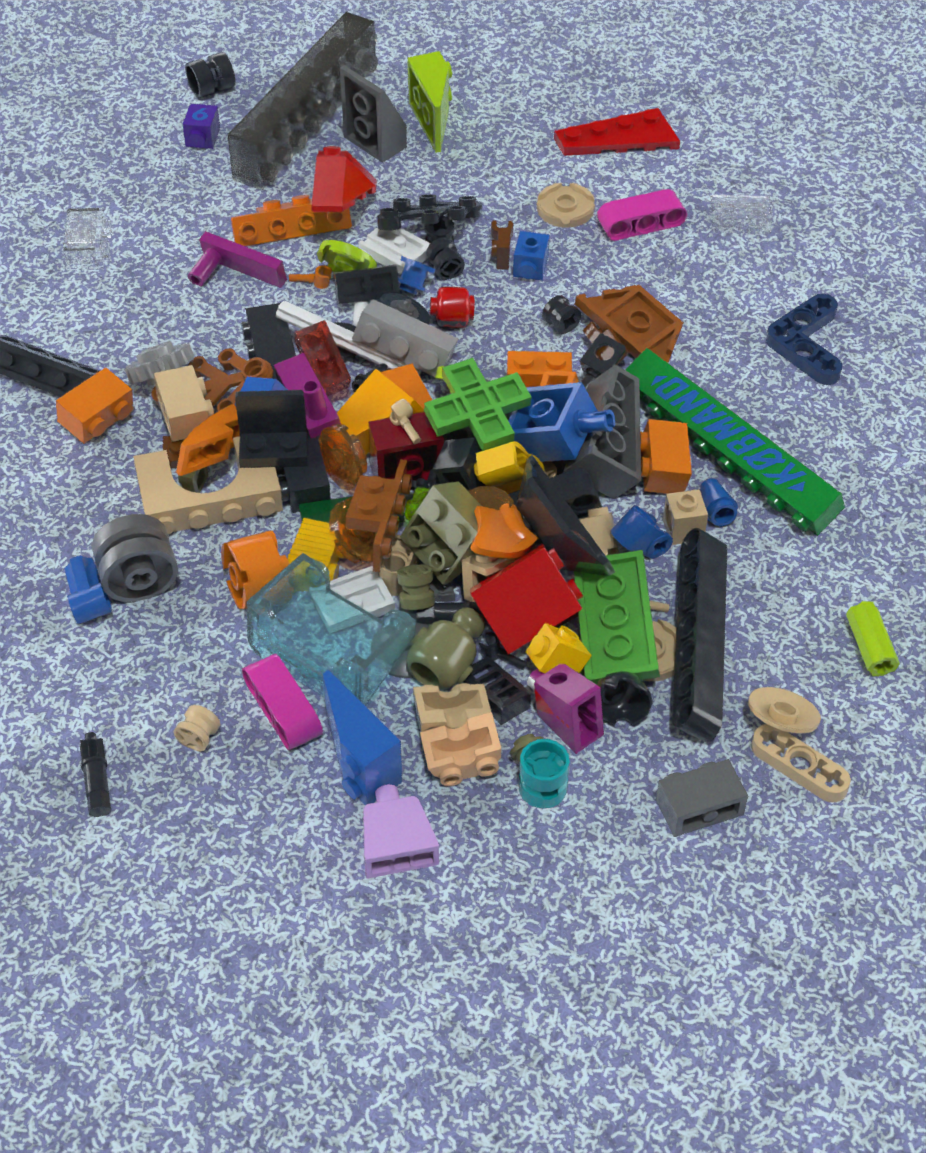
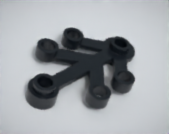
M424 194L419 196V205H411V200L408 198L393 199V208L380 209V214L377 215L378 229L391 231L401 229V220L421 217L422 224H437L439 219L446 213L449 220L476 218L480 216V210L483 207L482 202L477 201L474 196L459 197L458 202L437 201L436 195Z

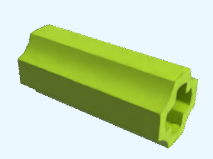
M862 601L858 605L851 606L846 616L867 670L870 671L872 676H884L894 672L900 665V662L878 608L875 607L873 601Z

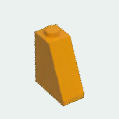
M375 369L337 412L341 426L328 431L333 436L330 443L343 455L349 450L359 459L370 453L369 421L390 418L391 406L400 399H405L409 402L413 409V414L424 412V409L401 388Z

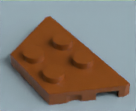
M633 285L620 290H603L601 296L589 298L586 297L585 293L576 296L574 303L576 307L604 331L609 329L615 332L628 352L635 358L648 348L669 363L684 322L642 286Z

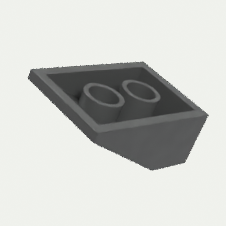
M345 65L340 67L344 138L382 163L406 149L407 125L385 91Z

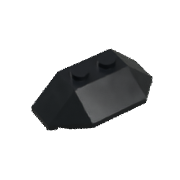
M531 455L526 459L517 507L523 515L522 519L525 526L533 534L536 533L542 543L537 545V547L543 544L547 551L554 548L565 565L561 570L611 576L615 573V570L610 561L536 459Z

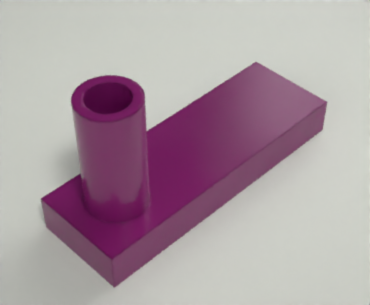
M207 231L199 239L203 255L187 275L193 284L202 287L220 264L279 288L287 281L282 260Z
M304 353L274 364L276 375L285 388L288 390L304 391L307 430L310 438L341 426L339 416Z

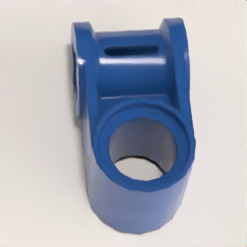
M633 505L610 530L614 538L630 551L643 550V555L651 559L665 554L673 543V538L669 533L658 527L656 524L657 519L653 514L644 511L637 505Z

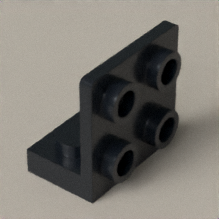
M304 391L236 392L235 402L240 431V468L308 466V430Z

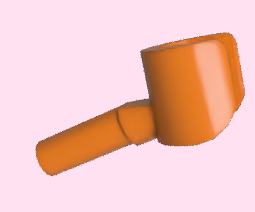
M321 265L315 269V274H289V281L314 283L315 287L325 289L329 286L332 269L329 266Z

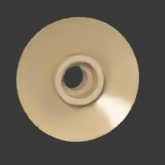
M775 687L758 688L751 692L748 699L749 708L756 717L782 731L809 733L816 730L821 721L819 711L811 702L785 689Z

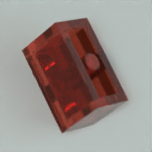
M323 320L296 331L295 345L300 354L304 353L326 395L330 396L349 388L350 374L326 321Z

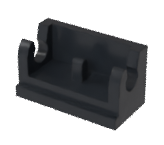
M397 265L333 272L336 285L335 297L339 304L379 299L383 294L387 293L400 294Z

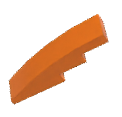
M234 404L209 416L181 443L176 474L183 476L228 459L230 449L234 448L233 438L240 436L237 409Z

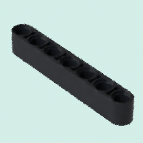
M693 528L684 537L680 549L672 722L677 729L703 742H710L719 733L723 721L727 545L705 531Z

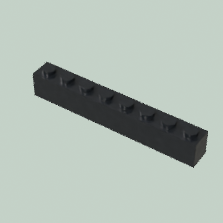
M280 303L245 308L247 321L241 322L244 341L250 340L251 342L246 343L248 358L258 357L268 361L274 371L272 379H277L280 382L276 375L274 364L296 356L288 323L276 316ZM308 435V466L275 467L277 477L283 476L284 481L279 482L282 501H289L292 513L299 512V504L331 499L330 484L318 437L310 438Z

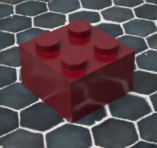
M425 412L414 413L413 416L408 418L421 438V441L417 444L412 442L401 425H394L390 418L368 422L370 467L373 476L394 480L400 459L407 460V474L412 475V480L417 481L418 478L428 479L429 472L433 469L444 444L443 435H436Z

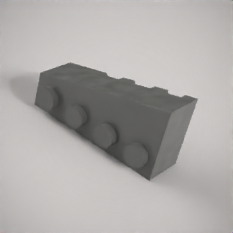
M616 364L589 383L587 392L598 411L612 410L615 416V427H612L613 431L588 433L577 458L567 460L564 472L576 468L587 470L596 490L612 499L617 498L641 481L639 378Z

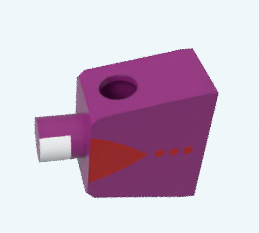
M559 664L546 673L536 669L530 674L527 684L535 691L538 716L575 754L604 735L601 690L598 685L565 664Z

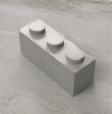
M374 299L362 311L352 337L353 340L407 365L413 363L416 369L434 377L438 367L448 366L459 338Z

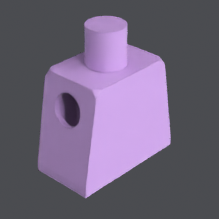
M395 785L379 787L375 791L377 803L367 804L363 808L366 878L439 865L438 840L419 799L415 796L399 798L398 789Z

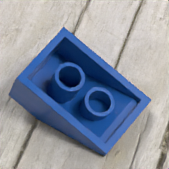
M327 670L323 673L326 716L343 779L342 786L352 799L359 798L366 806L377 801L375 791L383 785H395L397 787L402 783L401 741L342 682Z

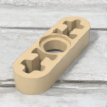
M768 724L761 725L755 730L751 748L756 757L824 801L839 802L846 797L851 778L843 767L786 731L776 729ZM770 739L776 741L775 744L771 743L768 747L763 745V741L768 742ZM781 752H782L783 754H784V752H785V756H784V757H781V756H780ZM794 757H802L808 760L811 766L804 770L797 769L791 764L790 760ZM816 769H821L820 773L817 772L816 778H813V776L816 773ZM833 779L839 782L838 785L834 784L832 787L826 785V781L831 782Z

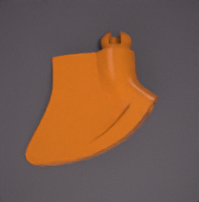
M505 503L499 510L483 506H477L474 510L478 530L471 544V550L476 554L495 558H519L527 554L538 539L525 526L521 513L514 504L510 508L509 503Z

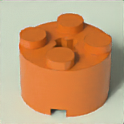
M272 530L222 544L221 559L223 570L229 569L231 579L226 581L227 586L239 609H250L289 598V589L285 576L291 573L290 565L286 555H279L277 539Z

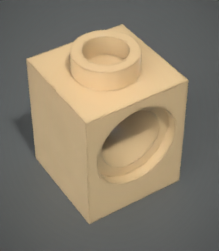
M700 489L666 494L663 522L667 533L673 538L672 545L682 544L684 537L693 528H699L706 532L708 513Z

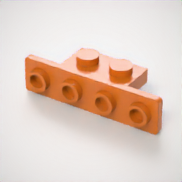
M309 195L292 197V202L282 204L280 200L263 202V207L256 208L257 213L231 218L234 242L243 246L348 229L352 227L350 209L348 208L343 212H312V199L309 198Z

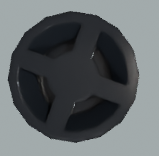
M443 216L437 224H425V241L432 243L438 238L446 237L454 242V222Z
M557 295L550 299L542 311L543 319L547 323L553 324L554 329L561 335L574 330L579 324L582 314L576 306H570L569 300L563 295Z

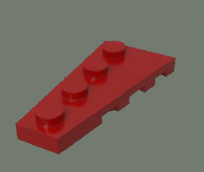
M659 108L647 109L637 113L620 115L614 118L554 131V140L564 156L600 154L602 150L624 153L627 152V149L631 148L656 151V147L669 146V150L680 149L681 142Z

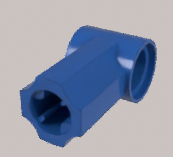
M82 555L71 558L69 564L64 569L71 593L67 595L77 624L79 625L112 613L109 597L103 590L93 558L83 557Z

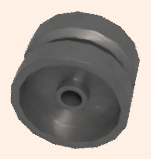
M130 514L108 522L94 535L91 544L103 590L112 599L122 602L145 600L160 595L175 582L179 572L177 561L170 545L166 527L159 519L146 514Z

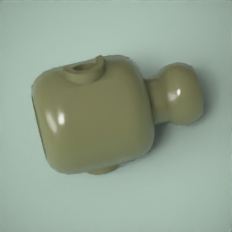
M465 607L456 611L452 621L439 620L427 628L423 626L411 640L413 645L409 649L406 658L407 666L412 676L423 686H438L440 691L452 688L457 682L461 684L473 670L471 665L477 653L473 639L481 636L484 631L485 622L483 617L474 609Z

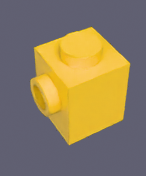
M547 623L543 625L525 651L537 669L542 673L550 671L559 664H565L580 673L592 656L574 631L565 626L556 628Z

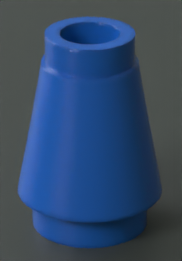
M713 478L705 480L700 486V491L708 513L707 520L716 526H726L732 523L737 516V502L722 487L718 480Z

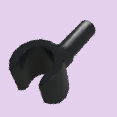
M488 632L485 634L486 643L489 646L478 643L482 658L489 656L492 660L499 658L521 670H524L527 666V662L512 654H508L506 650L501 648L500 640L495 633Z

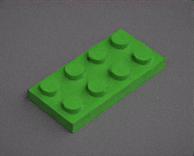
M643 550L606 555L615 570V573L611 576L574 571L575 583L584 596L578 600L582 607V610L578 612L581 642L592 655L584 666L585 677L595 684L607 674L619 671L634 673L641 680L660 677Z

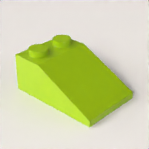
M440 51L408 57L407 62L408 103L435 153H438L442 149L449 114V102L452 101V92L449 86V78H452V68L449 61L444 60Z

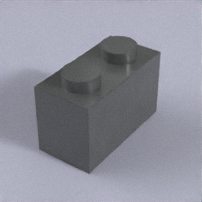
M729 759L717 763L707 762L698 769L685 773L675 772L669 774L664 779L659 780L656 802L674 837L743 816L748 799V794Z

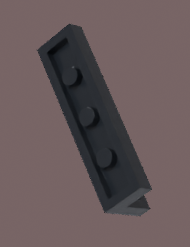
M0 335V374L56 396L62 397L100 371L13 337Z

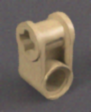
M401 535L391 537L392 551L390 559L383 560L379 572V577L384 581L391 596H398L403 591L402 586L398 584V569L409 565H418L420 561L413 551L401 540Z

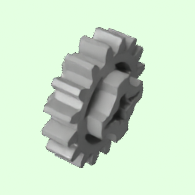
M167 341L141 351L140 354L136 355L138 361L132 362L124 370L130 383L134 384L146 380L148 385H154V373L181 368V366L194 360L195 356L189 343L173 346L171 341Z

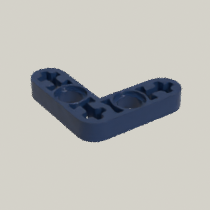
M817 294L773 322L768 327L766 343L772 350L813 380L823 385L837 383L840 380L843 365L836 356L813 341L809 336L835 318L838 307L837 300L829 294ZM805 320L809 325H798L794 321ZM804 350L808 351L811 355L805 357L798 355L796 352Z

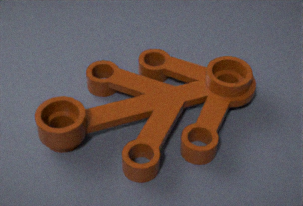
M231 348L221 351L218 355V361L224 370L236 369L239 371L238 373L228 375L209 364L203 356L195 357L188 364V366L193 365L197 378L206 377L209 379L204 381L207 394L204 399H210L212 406L230 388L238 386L228 398H224L218 403L217 411L235 403V393L241 391L247 377L272 379L274 373L268 361L258 357L247 361L238 356L235 350ZM155 386L152 389L151 396L158 407L161 408Z

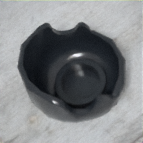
M627 671L614 672L602 677L596 684L601 690L603 719L610 724L616 725L617 721L624 720L635 725L649 714L653 704L652 697L645 683L636 674Z

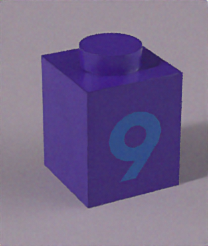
M190 103L182 124L185 147L214 148L220 130L218 106Z

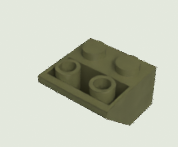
M459 481L433 485L400 536L401 540L425 565L432 568V573L443 585L448 584L462 573L461 560L476 554L471 550V544L478 530L474 510L477 506L482 505Z

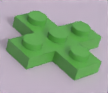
M473 358L442 367V377L451 394L424 403V412L436 435L440 436L469 426L482 451L513 442L515 432L505 414L530 406L532 398L518 372L486 382Z

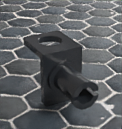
M601 333L598 335L580 359L584 375L581 382L586 390L589 383L618 363L626 352L625 345ZM602 346H610L614 349V354L608 360H599L596 357L597 350Z

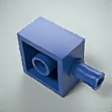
M582 382L526 387L532 397L531 405L513 411L508 420L515 432L514 441L520 443L528 454L535 455L541 462L576 459L588 433L613 431L612 427H615V416L612 410L598 411Z

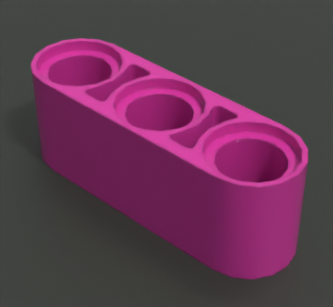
M671 189L610 201L602 205L597 212V219L607 236L613 241L678 227L687 218L686 209L676 193Z
M276 653L242 668V675L248 689L287 750H291L323 735V728L315 710Z

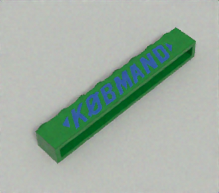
M646 348L625 369L639 378L640 400L647 404V410L658 420L665 418L671 422L687 423L688 437L694 441L693 445L705 456H708L709 453L718 459V465L728 474L735 472L742 477L741 482L751 492L756 493L760 491L764 494L767 503L778 512L785 510L792 516V522L802 531L806 532L809 529L818 536L845 508L841 492L650 349Z

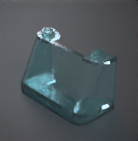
M304 553L247 600V638L251 649L262 659L276 653L295 680L324 698L323 673L329 670L366 706L416 633L417 620L413 619L408 613L391 609L381 620L331 590L327 567L322 562L316 561Z

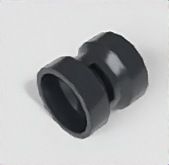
M442 237L429 244L426 254L430 263L434 265L437 276L443 280L458 277L464 270L465 263L462 256L457 252L454 242L450 238Z

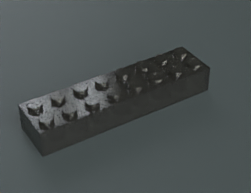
M345 12L227 134L233 181L262 191L270 182L276 179L277 174L284 166L290 164L294 155L300 149L305 148L307 141L320 131L322 125L328 118L334 116L336 110L342 104L340 67L345 65L364 78L376 70L378 58L376 57L377 34L375 33V21Z

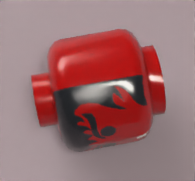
M443 286L438 289L436 297H430V316H436V322L440 327L463 328L467 326L469 320L474 319L475 298L474 295H469V291L465 287Z

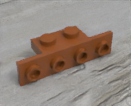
M400 459L394 480L378 476L360 475L346 514V528L377 532L373 543V572H380L383 560L390 559L392 551L391 537L397 536L399 528V516L397 515L403 516L406 496L404 494L409 495L411 491L412 475L407 474V460Z

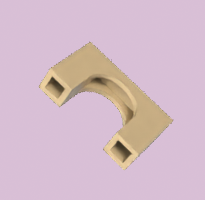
M240 436L233 438L235 459L238 467L236 478L223 489L210 493H195L180 487L173 479L167 450L133 456L144 513L159 519L165 525L168 534L283 511L281 488L275 467L240 468Z

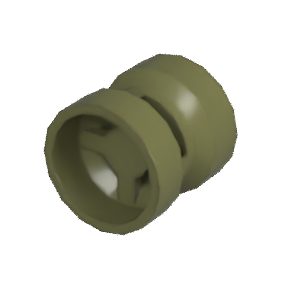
M409 565L398 569V584L402 586L403 590L399 594L400 607L407 610H420L433 606L435 604L434 591L429 588L433 580L432 568L427 565Z

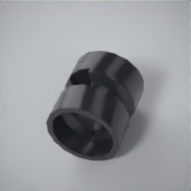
M224 52L210 55L206 61L200 58L185 64L188 84L197 98L213 94L214 89L223 91L235 86L234 70L228 56Z

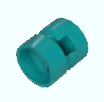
M550 739L535 740L523 748L520 755L519 793L523 800L533 807L540 809L551 808L558 805L566 796L570 760L565 747L557 741Z

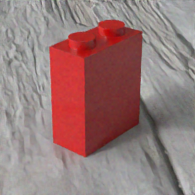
M542 544L470 588L471 596L508 654L530 642L545 623L556 626L582 610L578 600L584 596L573 578L567 582L559 570L565 567L554 548L547 551Z

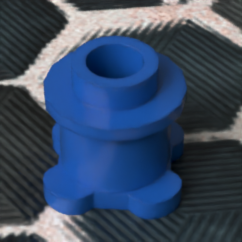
M401 256L400 260L406 263L400 278L398 277V281L401 282L399 288L412 294H417L418 289L424 291L423 284L428 272L435 273L436 269Z

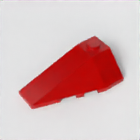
M327 146L323 147V151H318L311 206L312 212H343L355 205L356 199H365L366 192L367 194L376 192L377 179L348 151H341V147Z

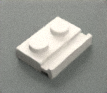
M378 227L367 235V240L358 242L359 248L371 255L384 266L397 265V272L399 274L402 273L406 263L400 260L401 256L423 263L428 258L426 251L430 244L402 228L386 231L380 230Z
M373 566L310 588V597L314 600L316 608L330 635L395 611V602L382 578L379 577L377 572H373Z

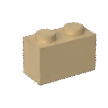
M193 365L154 373L157 398L171 441L185 439L195 427L214 414L211 400L204 399V396H207L203 377L197 378Z

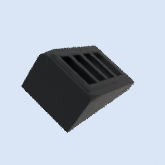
M489 656L471 665L473 670L463 683L482 684L493 677L496 679L487 684L485 689L493 717L500 725L530 709L531 693ZM484 669L489 671L477 679L473 676ZM499 686L503 687L495 693L492 692V690L496 689ZM507 694L510 695V697L503 701L500 699Z

